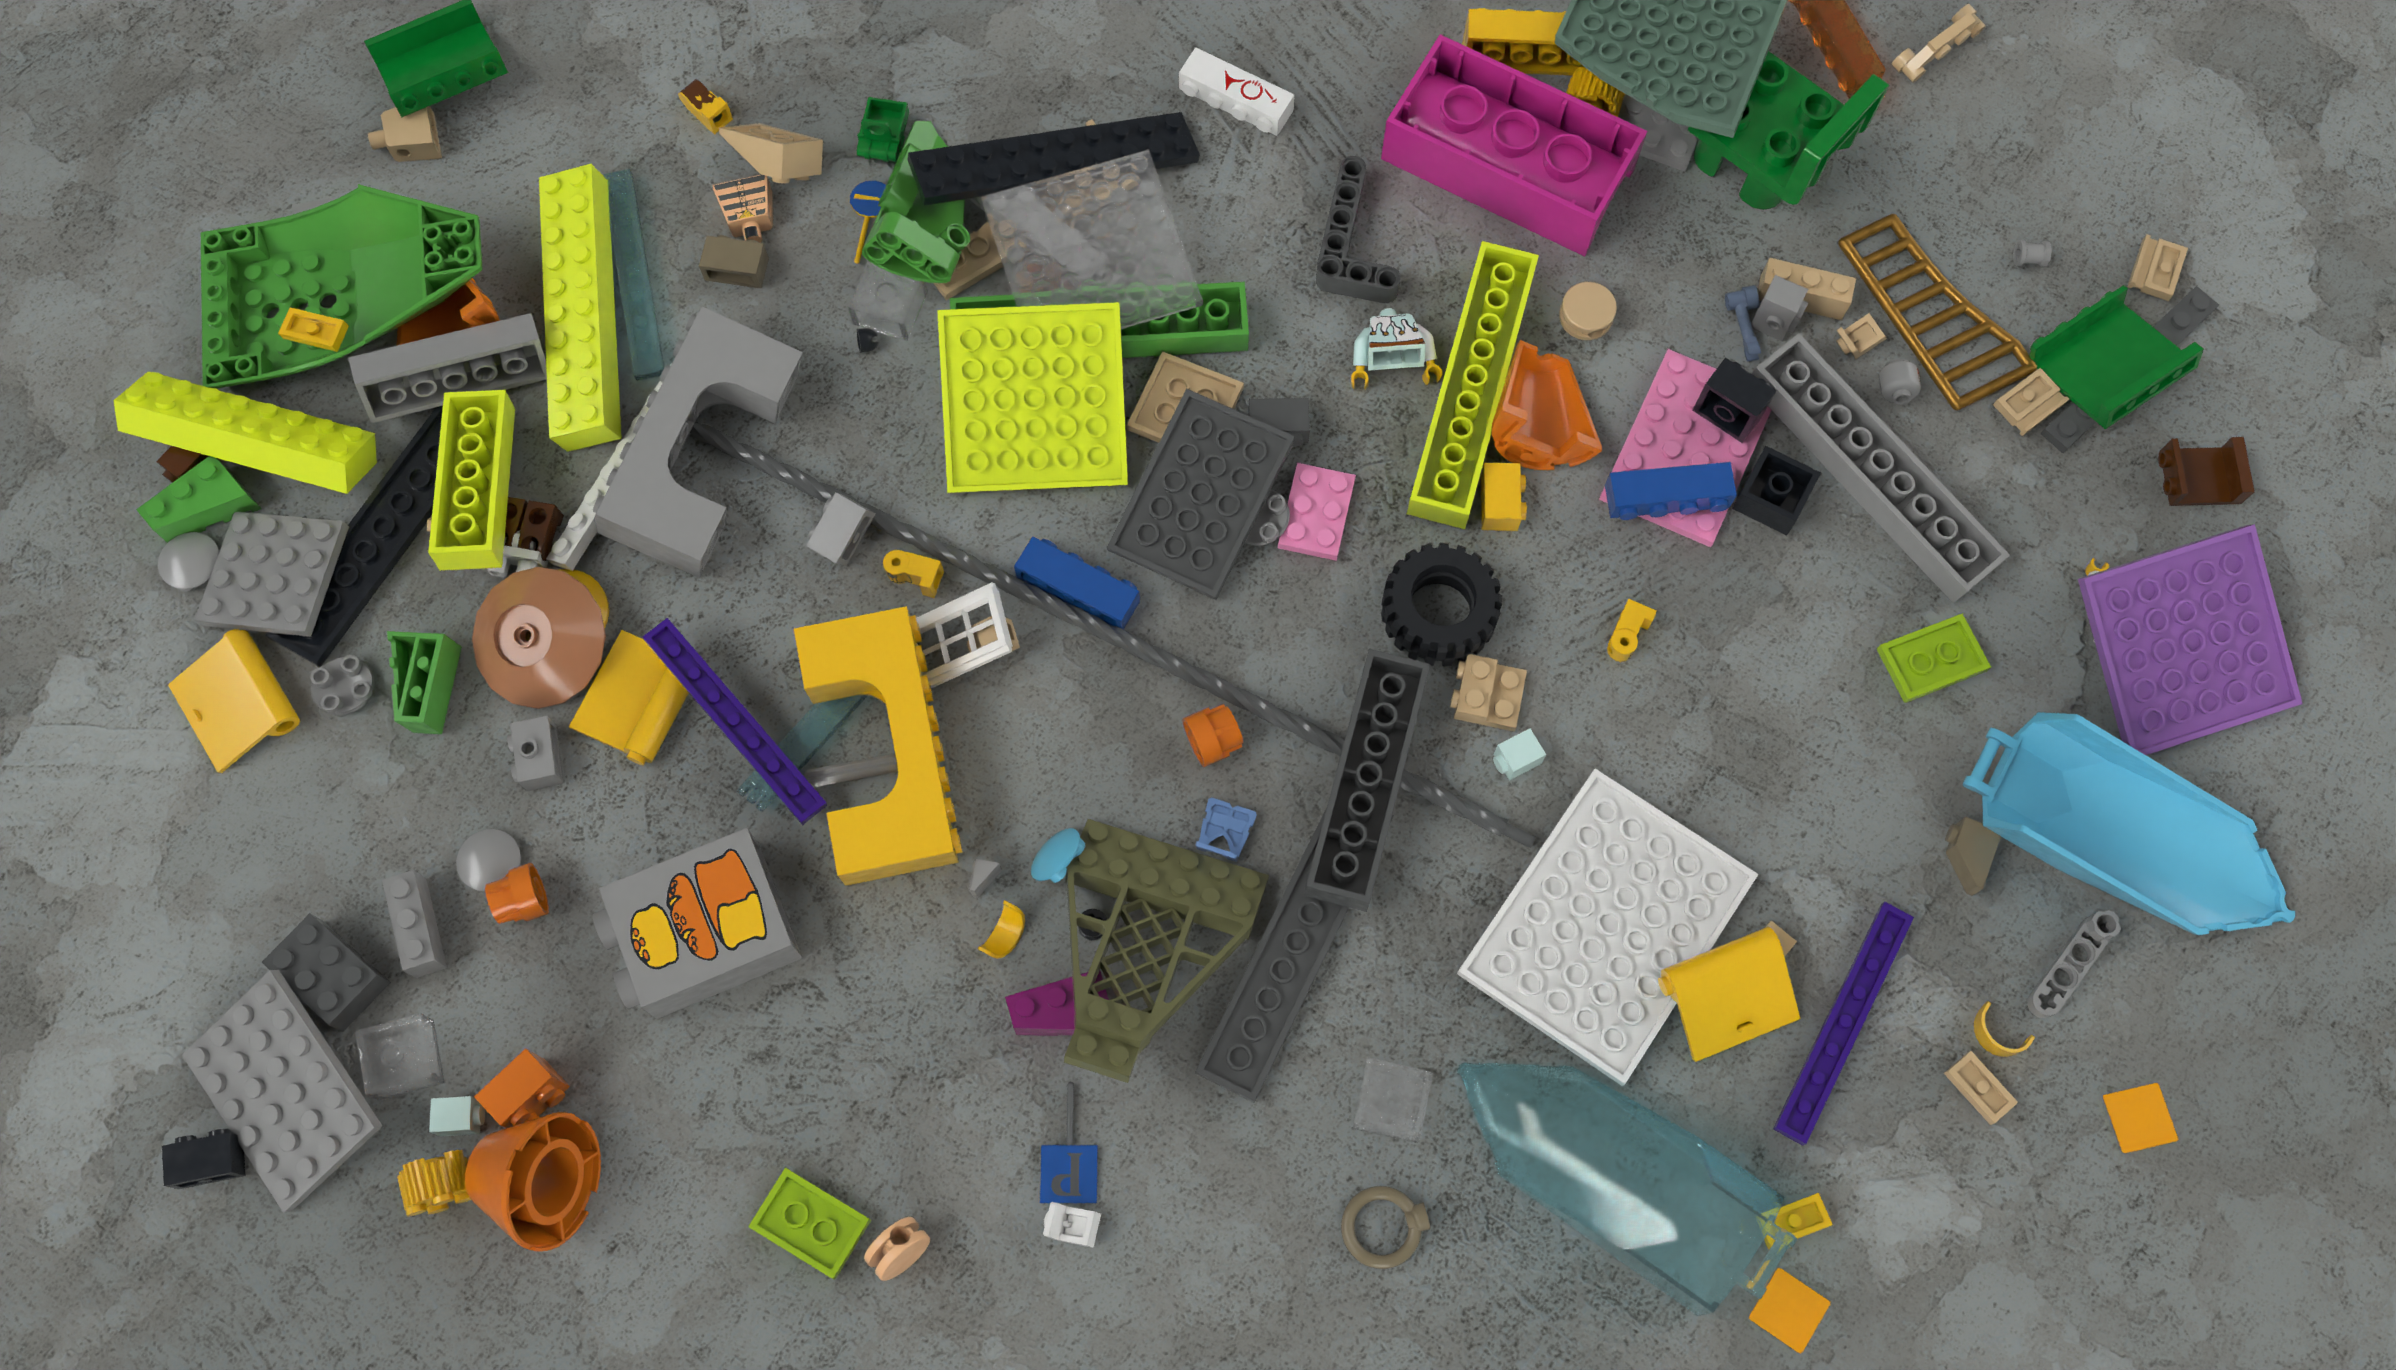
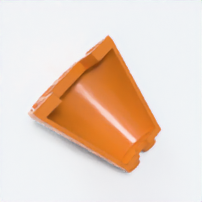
M1520 340L1515 348L1492 423L1491 432L1495 448L1508 461L1520 463L1521 467L1535 470H1555L1554 465L1566 463L1573 467L1592 459L1602 451V445L1569 360L1553 353L1540 356L1537 354V346Z

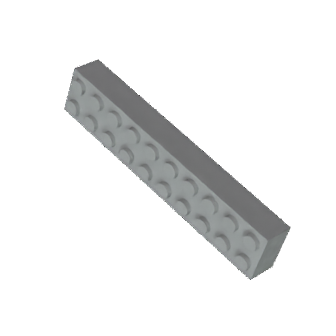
M1799 333L1759 364L1751 373L1757 378L1766 380L1772 388L1777 390L1768 407L1952 603L1956 602L2010 556Z

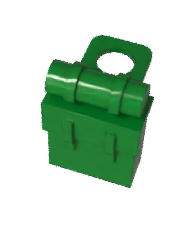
M868 97L864 117L861 120L860 132L857 135L859 140L857 156L865 157V159H879L884 162H897L899 152H901L905 141L904 132L909 116L907 102Z

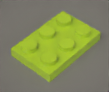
M1963 613L1883 643L1877 648L1904 703L1987 672L1991 668Z
M784 1168L748 1227L835 1280L871 1222V1219L789 1169Z

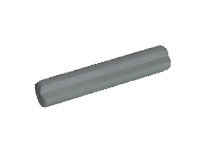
M890 754L808 769L805 771V778L813 787L894 773L898 771L896 755Z

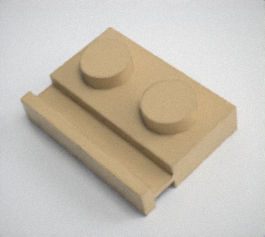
M2146 234L2142 240L2127 287H2136L2141 289L2140 292L2169 301L2174 294L2188 248L2160 238L2157 241L2151 239V235Z
M2039 368L1997 399L1993 406L2012 426H2016L2021 431L2019 433L2021 436H2024L2065 405L2069 398L2067 396L2064 397L2059 392L2060 388Z

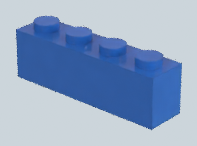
M1731 462L1611 472L1605 483L1610 518L1620 517L1621 520H1631L1641 515H1650L1656 518L1675 512L1689 515L1696 513L1698 510L1708 509L1711 512H1721L1730 508L1737 496Z
M1032 536L1014 565L1016 577L1020 580L1056 596L1063 602L1076 606L1100 618L1105 623L1123 630L1140 603L1139 590H1137L1133 583L1125 579L1119 581L1111 577V574L1106 569L1100 566L1092 567L1084 563V560L1077 554L1072 552L1066 554L1059 550L1053 542L1044 538L1039 540Z

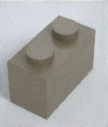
M724 235L717 237L706 236L699 268L705 281L762 288L769 257L764 244L756 240H735Z

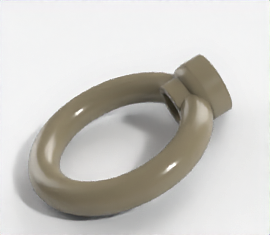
M1387 1186L1370 1187L1356 1194L1347 1204L1341 1220L1342 1238L1348 1251L1360 1263L1376 1269L1393 1268L1407 1261L1417 1249L1422 1231L1430 1229L1424 1202L1414 1204L1407 1195ZM1387 1200L1393 1202L1405 1214L1408 1225L1407 1238L1404 1244L1391 1254H1373L1364 1249L1357 1240L1354 1228L1356 1216L1361 1208L1371 1201Z

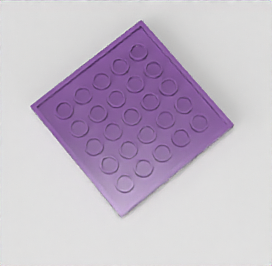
M2255 524L2242 526L2078 579L2121 740L2144 755L2303 704Z

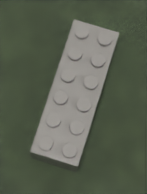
M532 313L348 357L355 386L371 423L442 406L444 392L506 390L547 379L546 359Z

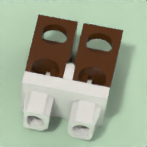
M508 497L502 568H487V571L492 576L504 578L507 576L510 564L517 565L516 572L535 567L547 568L548 561L546 558L551 552L557 526H561L564 517L555 504L531 500L527 502L525 499Z

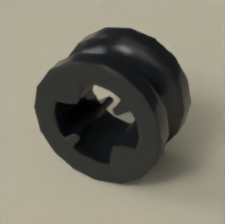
M1088 909L1082 913L1103 921L1107 920L1104 913L1097 909ZM1078 926L1081 936L1087 940H1098L1103 936L1101 933L1092 932V930Z

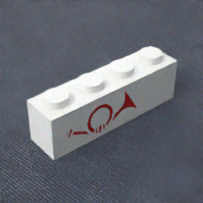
M1196 47L1179 71V89L1186 95L1195 96L1207 102L1213 108H1220L1232 114L1238 120H1245L1263 132H1269L1278 136L1293 112L1294 94Z

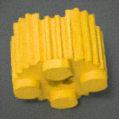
M1579 67L1575 70L1566 90L1567 94L1616 117L1619 115L1625 93L1602 81L1584 67Z
M451 1150L445 1152L444 1156L428 1160L424 1158L416 1159L413 1162L402 1165L403 1170L399 1172L397 1179L407 1217L428 1211V1214L449 1209L448 1202L454 1200L456 1204L471 1200L465 1186V1172L468 1160L464 1157L463 1150Z

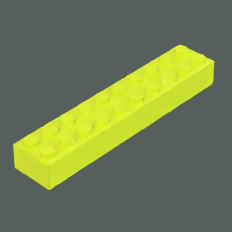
M592 164L539 177L549 438L567 452L622 439L609 182Z
M1485 241L1481 242L1407 510L1408 515L1461 529L1466 528L1491 436L1493 419L1505 384L1539 257L1537 254Z

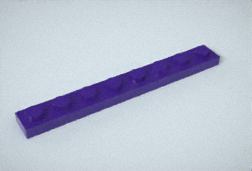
M668 618L642 637L802 826L827 806L826 801Z
M1883 902L1880 905L1773 1130L1802 1146L1807 1144L1914 919L1913 916L1887 902Z

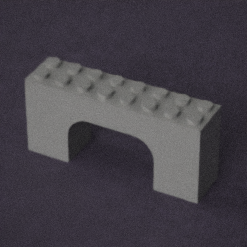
M701 306L697 315L692 314L686 325V331L689 332L685 340H678L673 351L675 359L671 366L667 364L664 367L660 376V381L663 382L658 392L652 391L646 405L649 408L646 416H640L633 430V433L636 434L632 443L627 442L623 447L620 459L623 461L618 470L614 468L611 471L606 483L610 487L605 496L600 495L597 498L593 507V512L596 513L594 521L597 525L598 534L698 578L701 577L726 526L727 507L681 487L672 478L670 471L697 417L703 410L712 405L731 404L775 424L800 374L803 354L802 351Z

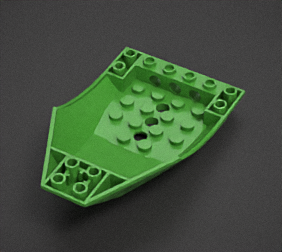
M358 184V188L313 209L272 220L201 232L203 386L222 388L263 381L324 365L373 342L439 305L483 270L480 219L478 215ZM327 295H335L337 298L336 303L331 308H323L321 305L323 298ZM308 303V307L304 311L344 320L349 327L338 352L283 339L278 332L289 308L297 309L301 304ZM279 308V312L275 317L267 318L271 310Z

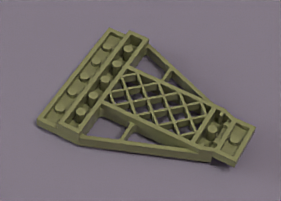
M1087 819L1080 836L1085 842V848L1080 855L1074 857L1069 863L1066 876L1074 998V1033L1065 1053L1064 1063L1128 1083L1138 1055L1150 1043L1152 1036L1245 939L1249 940L1269 875ZM1074 885L1117 898L1110 918L1103 921L1076 912ZM1141 908L1146 918L1133 923L1128 913ZM1151 909L1160 913L1154 915ZM1121 916L1126 926L1115 930ZM1172 918L1177 928L1164 933L1159 922ZM1193 923L1234 935L1216 956L1185 946ZM1077 926L1103 935L1089 972L1085 977L1081 976L1079 969ZM1152 926L1157 936L1144 941L1139 930ZM1131 934L1137 944L1123 949L1118 939ZM1179 937L1174 949L1169 940ZM1111 942L1116 952L1105 956ZM1162 944L1168 954L1154 959L1149 949ZM1142 952L1147 962L1134 967L1128 957ZM1121 960L1126 971L1113 976L1107 965ZM1186 960L1205 966L1170 1003H1165L1179 961ZM1169 963L1166 974L1164 976L1163 972L1160 969V966ZM1101 969L1106 979L1095 983ZM1152 970L1158 981L1145 986L1139 975ZM1132 978L1137 989L1123 994L1118 983ZM1111 987L1116 995V998L1107 1000L1099 997L1097 992ZM1159 990L1158 996L1154 1003L1153 999L1150 996V993ZM1143 997L1148 1008L1138 1010L1132 1008L1129 1002Z

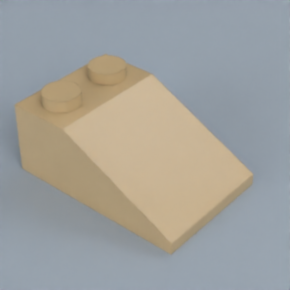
M760 123L719 128V134L760 174L772 177L773 182L789 183L791 178L795 180H809V176L820 175L822 172V139Z

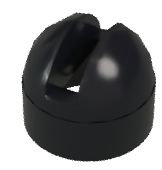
M870 328L857 329V343L860 353L870 352L877 348L879 342H872L871 338L878 336L874 330Z

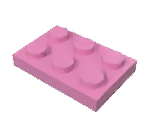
M1297 463L1287 503L1290 519L1286 530L1279 537L1278 548L1337 561L1356 475Z

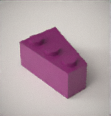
M1100 970L1095 983L1103 980ZM1088 972L1082 973L1081 976H1087ZM1072 977L1005 997L1016 1035H1073L1074 998ZM1106 989L1097 992L1099 997L1109 1000Z

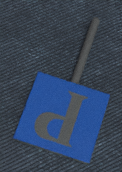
M1073 1082L1067 1084L1066 1145H1041L1040 1203H1097L1098 1145H1073Z

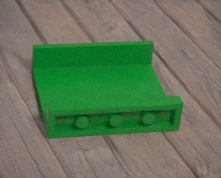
M461 0L364 40L401 118L508 73L471 0Z
M2124 285L2114 292H2107L2100 301L2091 307L2083 308L2070 321L2060 323L2052 333L2046 337H2039L2030 347L2029 357L2036 363L2037 370L2041 368L2060 388L2061 393L2067 396L2104 429H2107L2198 368L2204 350L2196 342L2181 350L2127 307L2124 301L2128 288Z

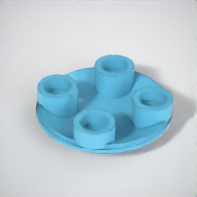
M1068 828L1056 833L1041 847L1031 866V875L1035 880L1045 881L1050 879L1053 883H1056L1063 879L1067 872L1066 867L1085 848V842L1080 838V834L1076 829Z

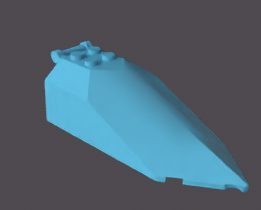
M2038 712L2013 737L1998 729H1989L1986 735L1988 739L1971 775L1966 776L1962 784L1965 788L1982 795L1984 827L2054 868L2195 935L2209 934V931L2221 929L2223 931H2233L2269 926L2273 922L2279 921L2290 923L2294 920L2295 911L2289 910L2285 904L2286 891L2267 850L2260 849L2253 834L2258 830L2254 821L2078 714ZM2001 745L2005 747V750L1989 783L1986 784L1983 782V779Z

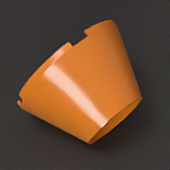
M567 1112L552 1113L490 1133L479 1141L469 1157L465 1172L467 1193L470 1199L521 1247L539 1252L557 1248L570 1239L580 1228L589 1213L585 1211V1207L591 1192L597 1193L601 1172V1155L596 1134L587 1121L581 1120L575 1114Z

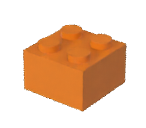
M525 1048L481 1089L474 1098L500 1126L508 1128L539 1118L548 1107L552 1108L565 1097L564 1092L570 1086L544 1058Z

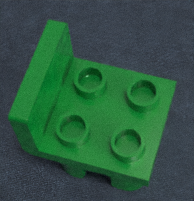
M1768 51L1734 138L1688 127L1687 131L1699 139L1694 150L1695 163L1701 171L1712 177L1719 171L1725 157L1748 175L1739 196L1753 208L1771 209L1776 207L1782 200L1792 205L1798 204L1807 188L1816 185L1829 158L1836 150L1850 148L1857 134L1864 132L1868 128L1890 85L1875 74H1872L1844 105Z

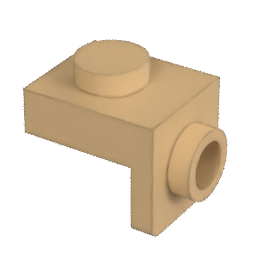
M1868 313L1846 329L1842 327L1837 329L1841 338L1836 340L1845 355L1851 352L1855 359H1857L1887 338L1870 313Z

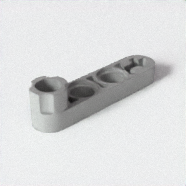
M2110 910L2106 912L2097 911L2080 923L2029 994L2027 1006L2034 1016L2048 1018L2061 1010L2110 939L2120 932L2119 917ZM2091 936L2093 939L2090 941L2086 938ZM2074 945H2080L2087 951L2085 962H2080L2073 957L2072 948ZM2061 969L2068 973L2070 977L2068 986H2061L2056 982L2054 978L2056 970ZM2050 991L2055 992L2056 994L2052 995L2048 1000L2047 1004L2050 1007L2042 1009L2040 1007L2042 1001L2039 998L2048 995Z

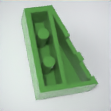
M208 456L136 510L152 530L168 543L173 538L184 533H200L206 531L207 526L220 521L227 523L232 520L235 512H247L249 510L255 512L262 508L218 458Z
M387 631V638L391 642L392 657L389 658V662L394 674V684L391 685L394 721L413 733L442 734L462 647L445 634Z

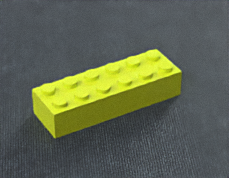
M506 390L444 392L428 550L429 555L440 571L502 568L515 407Z

